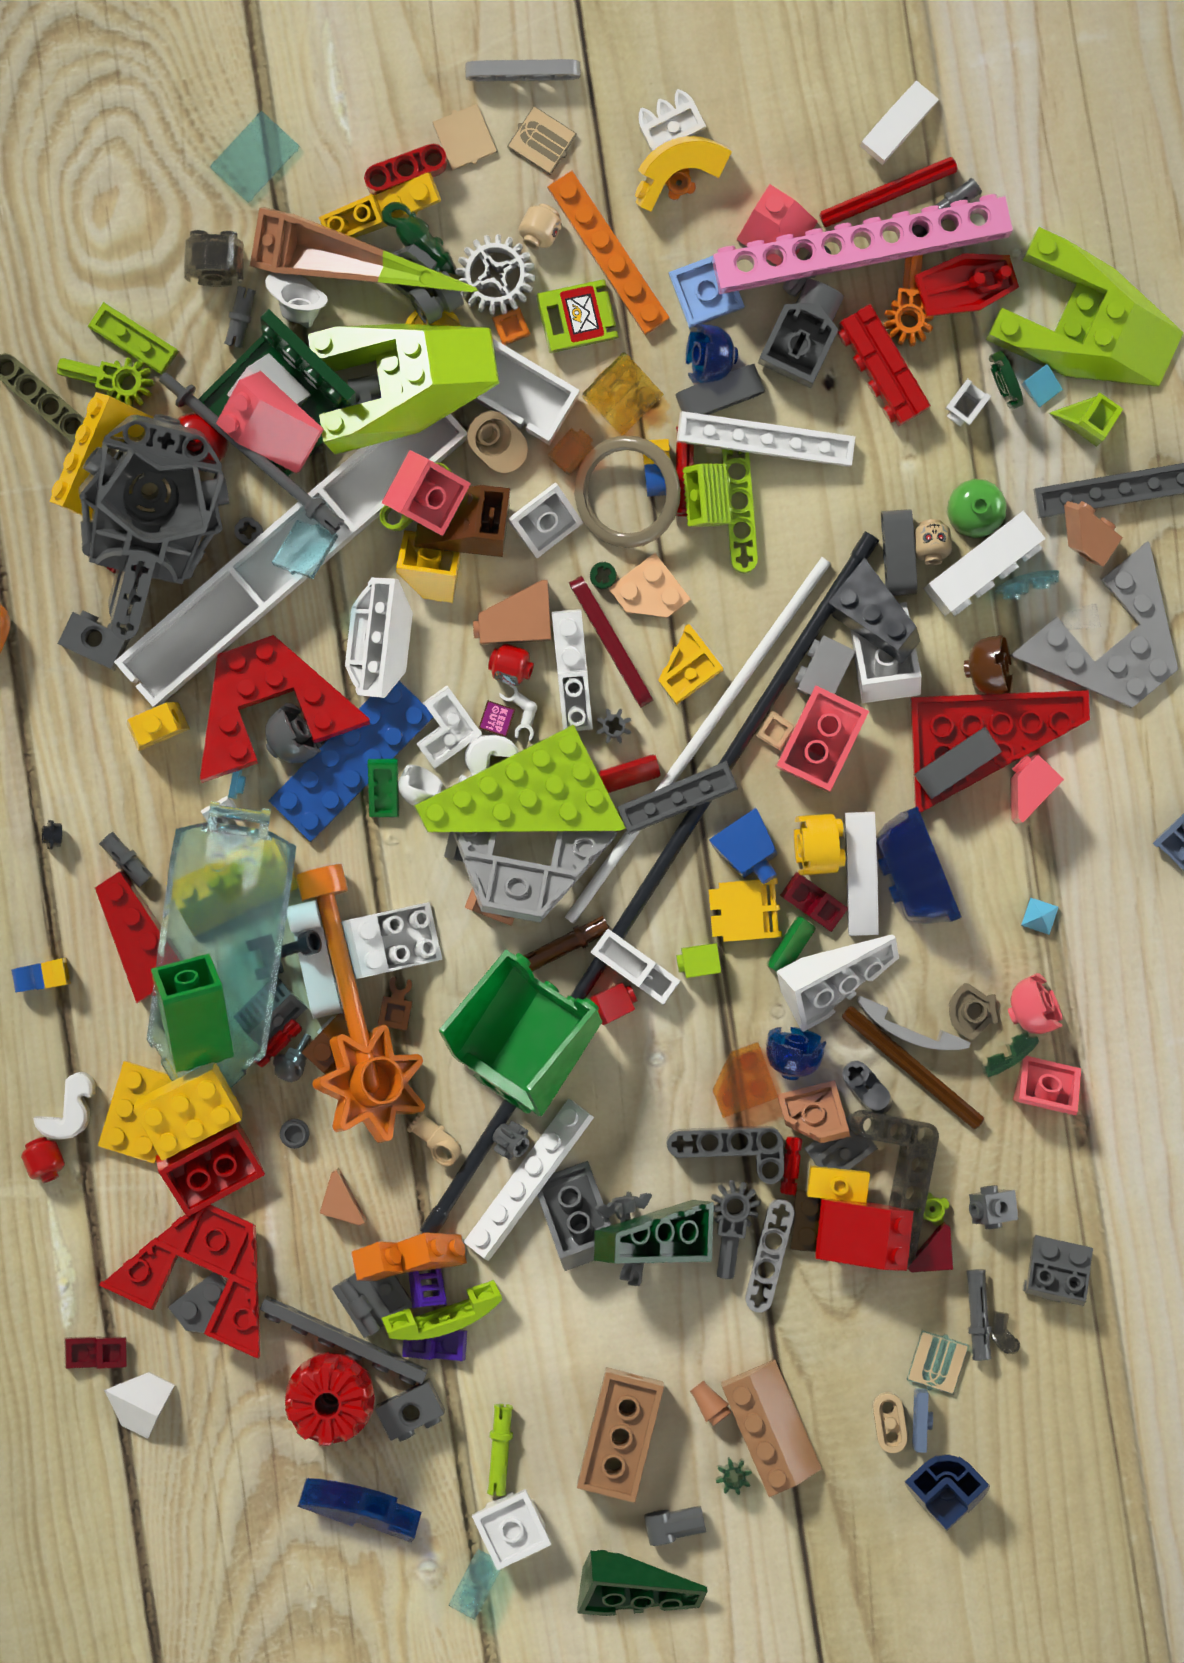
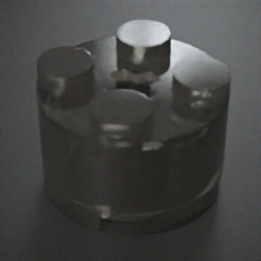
M203 230L191 231L190 237L185 240V280L191 282V277L198 279V285L210 287L231 286L232 280L237 278L238 283L242 282L244 279V243L238 239V233L222 231L219 235L208 234V232Z

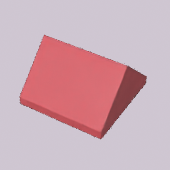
M1023 1055L1013 1100L1076 1116L1078 1112L1081 1068Z

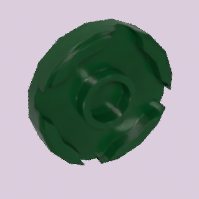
M1001 351L991 354L989 361L995 363L991 365V372L1000 394L1003 397L1008 396L1010 399L1007 402V406L1012 410L1024 404L1022 392L1008 359Z

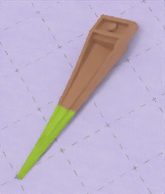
M266 207L259 208L250 261L251 267L283 274L370 281L464 292L478 291L474 286L298 215Z

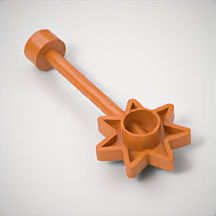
M342 864L305 871L296 875L302 902L317 900L350 1035L348 1037L341 1034L330 1039V1046L337 1069L314 1079L312 1085L314 1089L338 1100L332 1125L335 1132L348 1130L363 1122L376 1142L390 1141L393 1138L396 1113L416 1114L425 1109L423 1101L408 1084L409 1080L422 1065L423 1058L419 1054L394 1055L389 1028L386 1025L375 1027L368 1034L335 895L348 891Z

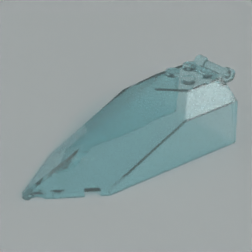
M211 801L208 822L177 828L175 831L169 863L156 967L210 953L223 987L234 1057L225 1059L217 1063L228 1085L232 1088L246 1075V1070L255 1061L260 1062L266 1056L293 877L296 845L268 830L271 809L262 808V811L222 806L220 802ZM220 817L260 823L259 829L217 823V820ZM153 986L147 1041L151 1048H156L162 1058L161 1064L171 1081H174L193 1070L176 1073L169 1054L155 986Z

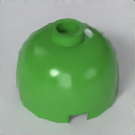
M971 479L961 483L953 490L948 500L947 515L950 524L958 533L968 537L983 538L991 535L1002 525L1006 516L1007 504L1003 493L995 484L983 479Z

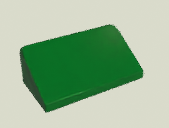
M801 916L796 917L767 962V966L777 972L786 965L795 962L816 929L815 926Z

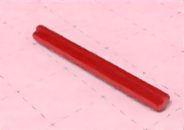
M948 157L825 209L819 214L820 220L824 227H829L952 175L958 170L956 161L953 157Z

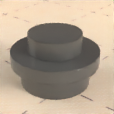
M290 1119L280 1129V1139L289 1148H300L309 1139V1128L300 1119Z

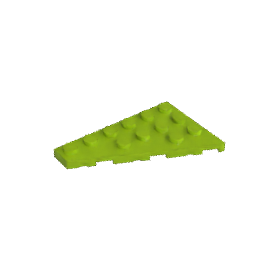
M574 725L414 805L427 832L621 831L625 829Z

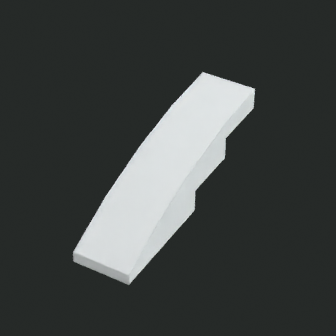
M875 812L845 813L849 936L879 935Z

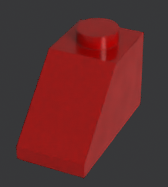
M623 982L590 996V999L599 1007L598 1013L601 1017L602 1025H606L635 1010L633 1003L638 1001L631 985L625 987Z

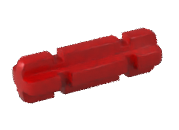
M289 1020L283 1026L284 1029L282 1031L279 1030L263 1045V1049H259L252 1056V1059L258 1066L264 1067L271 1061L270 1058L272 1056L275 1057L292 1041V1037L295 1038L302 1031V1026L296 1020Z
M790 1136L786 1139L785 1148L787 1153L784 1154V1180L781 1181L780 1186L782 1194H796L797 1183L795 1180L798 1179L801 1158L799 1151L802 1150L803 1142L799 1137Z

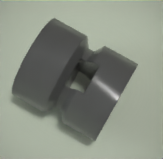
M446 271L442 272V274L450 277ZM416 287L408 292L412 305L426 325H430L442 318L443 311L450 313L464 305L460 291Z

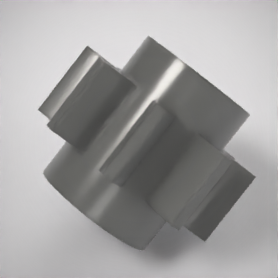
M606 709L607 717L605 720L597 718V721L603 724V728L599 729L597 734L605 733L607 735V744L611 738H617V741L621 744V735L623 733L631 734V731L625 728V724L629 723L631 718L623 720L621 717L622 709H619L617 714H611V711ZM614 718L619 719V726L623 727L622 730H616L614 734H610L609 727L605 725L606 722H612Z
M511 1121L509 1125L506 1123L501 1124L493 1134V1141L497 1144L494 1147V1151L509 1160L513 1156H522L529 1147V1139L525 1137L529 1131L514 1121Z

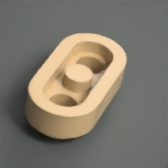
M890 1392L882 1393L873 1402L877 1441L884 1451L897 1453L904 1449L908 1440L903 1404L897 1395ZM890 1402L893 1404L890 1412L882 1410L884 1403ZM889 1432L897 1433L896 1440L888 1441L886 1439Z

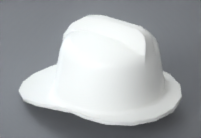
M273 272L265 280L266 288L279 301L282 316L286 320L299 323L306 328H310L313 325L320 309L325 307L328 302L327 296L301 275Z

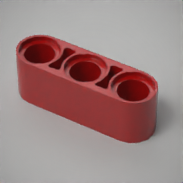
M433 143L374 164L365 172L364 180L366 187L371 194L377 195L427 172L431 173L432 177H436L447 168L446 152L440 145ZM430 154L441 156L442 160L437 166H430L425 162ZM403 164H410L414 167L413 173L406 177L401 176L398 173V169ZM374 175H384L386 177L384 185L380 187L373 186L370 181Z

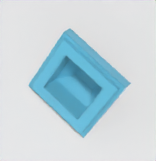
M1030 897L1021 926L1049 935L1059 907Z

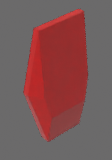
M963 253L914 276L926 317L980 311L1019 288L1010 255Z

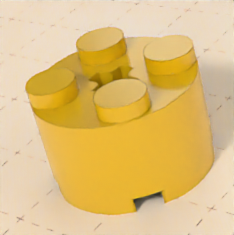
M834 814L796 816L795 822H800V829H794L796 863H802L803 869L798 870L799 874L837 873L839 867L845 866L846 863L845 851L843 848L840 849L839 837L843 836L842 819H835Z

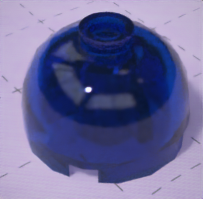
M696 324L694 327L697 328V331L690 332L686 345V364L692 363L693 373H688V376L692 383L719 381L731 372L733 364L737 363L738 349L734 347L733 340L727 331L721 327Z
M782 1027L769 1031L766 1041V1056L770 1066L782 1074L783 1078L798 1080L799 1077H806L819 1068L827 1044L826 1041L821 1043L820 1035L809 1030L803 1032L797 1027H791V1033L781 1032Z

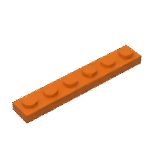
M570 171L547 186L549 192L643 334L647 335L668 321L670 317L574 172Z

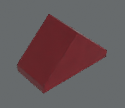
M945 1222L936 1228L908 1260L907 1269L911 1273L953 1270L951 1228Z

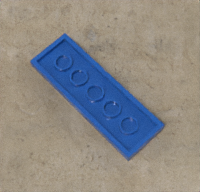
M400 681L397 682L385 698L370 697L359 708L369 718V725L329 738L319 748L321 751L309 759L268 800L310 842L368 785V759H394L434 718L427 707Z

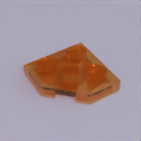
M758 1041L730 1051L712 1089L722 1118L778 1098Z

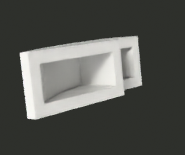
M915 81L863 139L860 147L883 165L939 99L918 81Z
M609 929L606 930L591 951L594 956L663 1005L680 983L678 978Z

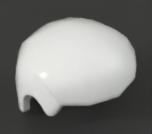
M407 765L398 781L399 792L406 802L413 806L441 792L440 790L443 785L442 781L435 774L417 765Z

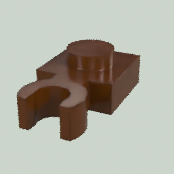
M393 976L389 983L390 990L393 992L392 997L383 996L378 1025H386L390 1028L407 1031L413 1001L405 1000V995L412 989V980L408 979L406 988L399 990L395 985L397 977Z

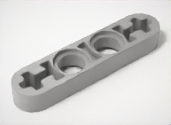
M573 59L470 61L465 64L466 80L469 81L575 80L581 77L580 61Z
M775 1199L767 1208L745 1294L747 1306L754 1312L761 1313L770 1308L773 1301L794 1218L793 1206L785 1199ZM780 1204H784L785 1210L789 1212L788 1217L783 1216L780 1226H786L785 1231L777 1227H768L769 1222L776 1223L777 1215L772 1213L774 1208L778 1209ZM777 1233L781 1236L782 1243L780 1247L770 1249L765 1245V1238L768 1234ZM766 1261L774 1265L775 1270L771 1277L763 1278L758 1274V1266L762 1262ZM755 1279L763 1284H771L770 1289L764 1286L763 1296L767 1298V1301L761 1302L759 1306H755L754 1300L750 1299L751 1295H757L759 1290L758 1284L753 1285Z

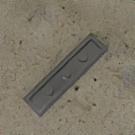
M727 761L622 804L617 808L630 835L736 791L738 787Z

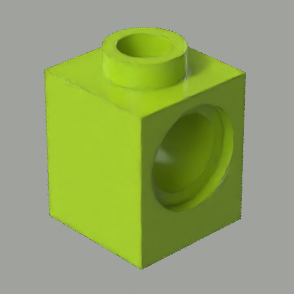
M717 943L681 948L682 954L676 955L679 973L685 972V978L721 973Z

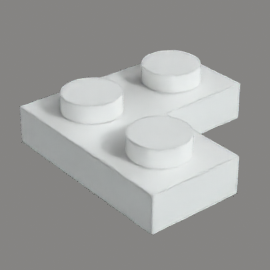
M445 686L423 702L440 726L416 744L435 769L481 736L482 733L448 686Z

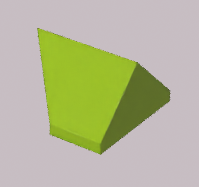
M1099 392L1095 397L1049 412V414L1097 447L1106 438L1123 408Z

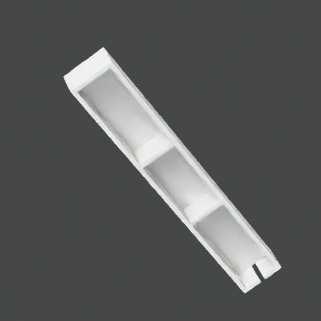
M449 414L419 433L358 449L308 493L312 498L324 499L326 501L325 505L344 520V524L342 526L338 525L341 528L334 535H331L315 519L310 520L306 516L305 507L300 502H297L115 660L114 663L132 683L142 682L135 687L153 707L163 704L212 662L219 653L227 649L379 517L380 511L384 506L382 501L409 450L434 463H441L467 440L466 430L452 414Z

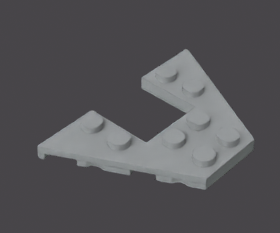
M1148 541L1101 579L1138 624L1136 628L1094 661L1060 619L1056 617L1013 652L1011 656L1038 667L1045 672L1057 675L1071 683L1092 690L1099 695L1118 701V703L1133 708L1178 670L1153 555Z
M557 831L551 866L494 856L493 850L497 832H453L481 912L541 923L614 840L618 831Z

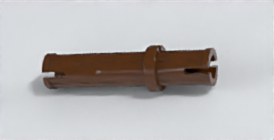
M602 915L581 927L578 925L573 927V931L535 951L525 954L524 957L530 961L531 965L529 968L534 972L575 949L588 947V943L603 936L606 930H610Z

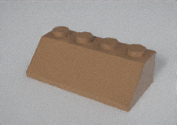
M775 1359L721 1382L722 1389L768 1497L797 1486L822 1469Z

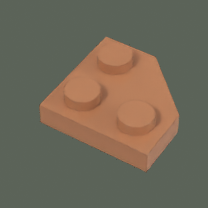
M835 1080L777 1094L786 1126L819 1143L850 1137Z

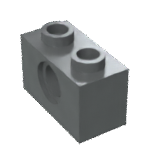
M82 610L80 615L72 612L57 644L115 671L117 665L114 661L124 653L130 639L125 640L116 637L112 631L111 623L106 628L96 623L99 617L84 610ZM93 631H100L102 642L96 647H91L88 642L89 635Z
M429 1378L423 1381L422 1384L419 1383L377 1404L375 1411L390 1441L398 1438L399 1442L413 1436L415 1434L414 1429L422 1425L429 1428L441 1422L440 1416L444 1415L445 1408ZM408 1405H414L419 1409L420 1415L416 1419H408L404 1415L403 1409Z

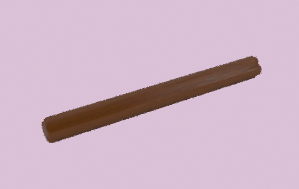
M850 1006L845 1010L842 1018L971 1128L977 1129L983 1123L984 1117L856 1008Z

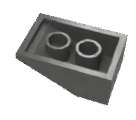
M586 1161L553 1173L538 1193V1198L564 1271L594 1261L595 1230L611 1226L609 1218H604L595 1211V1207L602 1205L603 1201L589 1162Z

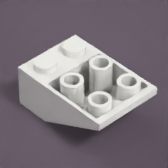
M430 902L341 921L355 979L442 960Z

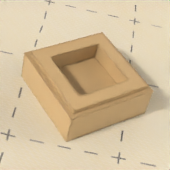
M771 710L755 736L781 751L795 725Z

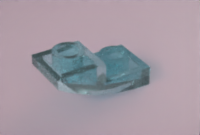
M1059 570L1037 571L1017 576L996 587L995 594H1003V599L1020 600L1021 595L1028 593L1029 584H1033V589H1051V584L1055 585L1059 582Z
M479 1549L477 1550L449 1603L450 1607L473 1620L476 1619L489 1595V1591L502 1570L497 1571L489 1554Z

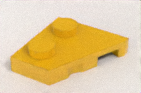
M690 624L685 626L679 643L671 653L670 660L658 679L676 705L724 670Z

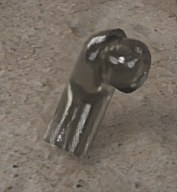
M995 1311L991 1339L1002 1352L1015 1354L1020 1349V1341L1007 1329L1009 1313Z

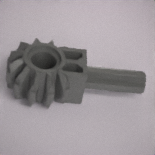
M734 1180L729 1181L730 1190L726 1191L722 1184L718 1186L719 1191L723 1194L722 1197L717 1194L711 1195V1199L719 1203L714 1205V1212H720L714 1217V1221L718 1223L717 1234L722 1236L717 1268V1277L722 1279L734 1278L739 1238L745 1239L746 1228L752 1225L747 1216L750 1215L757 1218L759 1215L757 1211L750 1209V1207L760 1205L759 1200H749L756 1194V1191L750 1189L744 1194L747 1184L741 1182L738 1190H736ZM734 1198L740 1199L743 1202L741 1211L737 1213H731L727 1210V1203Z

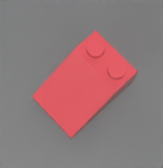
M262 371L238 381L216 422L236 443L295 473L301 471L324 430Z
M815 685L775 767L817 788L831 792L869 711Z

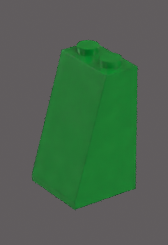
M210 953L152 968L151 973L169 1054L176 1073L190 1071L199 1066L219 1063L234 1057L223 987Z

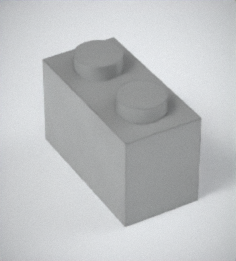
M824 635L820 641L814 639L807 654L812 657L808 667L801 666L794 682L799 684L796 690L810 697L815 685L835 694L855 650Z

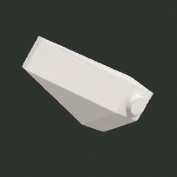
M892 934L800 958L778 970L777 976L781 993L799 1028L804 1032L831 1017L836 1012L833 1008L846 997L851 1000L857 994L854 990L866 980L873 981L898 960L899 953L896 937Z

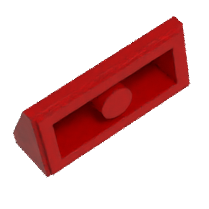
M652 754L601 770L599 776L607 792L611 793L659 778L661 773L656 755Z

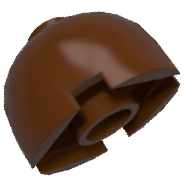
M1003 635L983 638L973 645L969 653V660H964L966 678H972L974 686L983 693L1006 694L1012 691L1013 674L1009 675V664L1012 665L1007 639Z

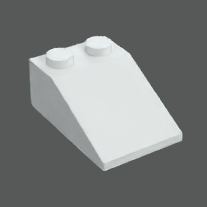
M907 602L899 603L909 616ZM850 629L853 650H855L854 658L862 703L921 695V672L916 647L906 660L900 663Z

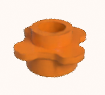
M689 168L677 171L666 181L665 184L669 189L668 196L670 199L678 200L683 194L695 192L696 184L691 182ZM678 180L682 182L680 186L676 184Z

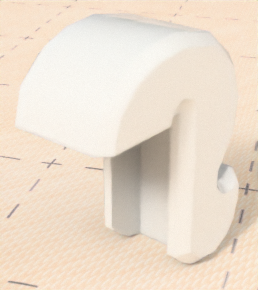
M494 734L479 736L468 745L465 751V763L471 773L469 777L489 767L490 755L510 757L519 752L518 748L511 740L503 736ZM461 775V776L459 777V782H461V781H463V780H465V779H467V778H469V777H466V776H464V775Z
M78 1072L66 1079L63 1118L44 1116L33 1118L35 1127L42 1135L60 1140L73 1138L86 1129L90 1121V1108L84 1096L89 1098L96 1093V1084L92 1076L85 1072Z

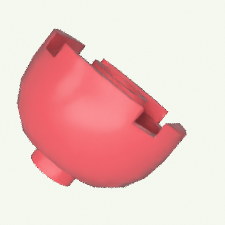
M1040 973L1023 979L1015 986L1010 998L1012 1007L1008 1008L1012 1022L1015 1025L1019 1023L1024 1030L1032 1034H1044L1062 1027V1024L1058 1021L1063 1020L1055 994L1052 989L1047 991L1042 984L1047 981Z

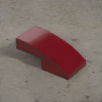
M797 871L779 895L830 932L833 931L848 910V907L806 877L800 875Z
M64 1337L66 1369L127 1367L126 1337Z

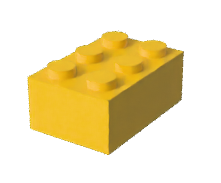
M217 1063L203 1065L137 1099L133 1108L135 1115L162 1161L241 1121L243 1113L239 1102Z

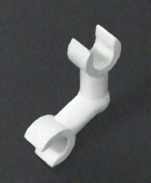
M509 685L514 689V695L510 698L505 697L501 693L499 695L504 701L513 702L524 710L521 725L515 730L516 739L519 737V732L522 728H527L530 731V742L534 738L532 725L538 708L537 704L522 695L517 686Z

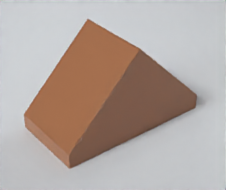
M337 1168L331 1173L319 1214L360 1226L367 1219L340 1169Z

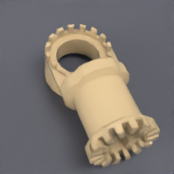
M424 1111L419 1112L406 1130L409 1133L413 1132L424 1140L426 1146L431 1149L433 1159L442 1166H451L461 1154L462 1149L461 1145H458L459 1142H455V1138H452L443 1131L445 1129L444 1126H438L426 1117ZM445 1147L451 1152L452 1156L446 1155L447 1153H443V1150L440 1148Z

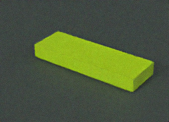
M105 302L102 303L88 325L89 329L134 358L142 361L161 375L167 371L179 352L178 349Z

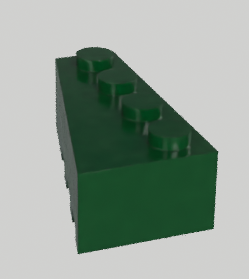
M690 1200L595 1230L594 1261L614 1264L712 1262L714 1202Z

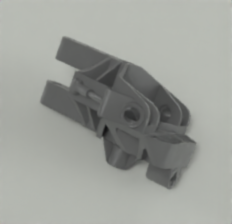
M155 414L154 418L141 415L128 416L104 437L102 447H97L84 463L83 469L90 474L79 487L83 521L80 522L82 552L88 556L91 563L117 569L108 601V608L114 635L125 640L133 638L139 630L151 579L155 578L183 584L184 579H190L193 576L194 569L205 554L204 550L214 534L222 531L218 506L229 504L226 480L221 471L222 464L206 436L197 429L182 426L180 420L162 414ZM132 425H141L144 428L143 434L139 437L130 436L128 429ZM122 431L124 438L115 437L113 435ZM198 439L202 441L201 449L196 452L188 450L186 447L190 440ZM107 447L119 451L112 457L107 453ZM208 452L212 455L214 461L204 459ZM199 470L214 473V479L201 481ZM142 474L138 477L137 481L133 486V493L129 494V488L132 481L138 475ZM164 478L169 483L171 489L168 503L165 502V499L167 497V488L165 483L162 481ZM154 483L157 486V490L154 494L146 495L141 491L143 485ZM140 505V506H142V507H144V508H149V509H153V508H154L155 511H153V512L143 511V510H140L139 508H137V506ZM89 506L93 508L92 521L90 520ZM120 624H126L125 628L120 627Z

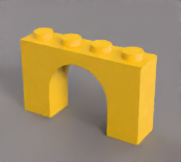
M96 392L95 396L88 403L87 414L83 424L76 431L75 442L71 452L64 459V468L60 478L52 487V496L49 502L82 516L79 487L90 474L83 469V465L97 447H102L104 437L128 416L154 417L111 396ZM138 424L132 425L128 429V434L132 437H139L144 432V428ZM122 431L113 435L124 438ZM89 506V515L92 521L93 508Z

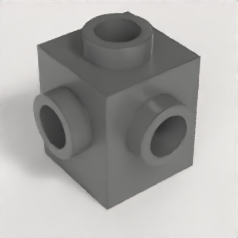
M998 1185L980 1187L979 1193L969 1194V1213L972 1217V1224H984L985 1229H998L1003 1227L1002 1222L1019 1220L1015 1190L998 1189Z

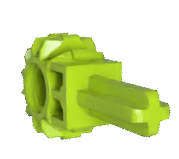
M129 357L125 358L124 367L118 360L114 364L101 361V365L98 367L66 358H61L57 365L58 375L96 384L95 388L98 391L105 392L106 395L113 398L116 397L115 399L121 402L125 401V404L132 407L134 399L142 406L144 401L141 396L143 394L147 397L152 396V393L145 388L155 385L152 379H146L152 373L149 368L142 370L143 362L140 360L136 361L133 365L132 359ZM128 376L135 377V386L131 390H123V380Z

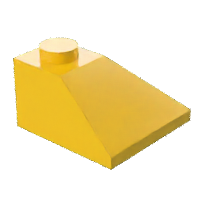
M404 530L396 573L423 599L453 603L461 553L415 548L416 532Z

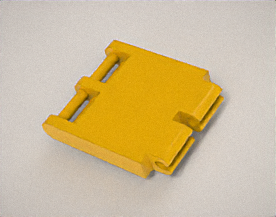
M773 878L765 884H762L759 879L718 883L719 889H709L710 910L721 909V915L711 916L712 937L723 936V942L782 937V931H779L777 911L780 910V904L777 905L775 890L778 878ZM766 885H769L771 905H768ZM768 911L772 913L773 932H770Z

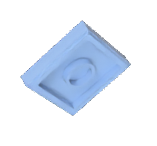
M713 256L668 273L689 329L745 307L739 291L719 295L712 262Z

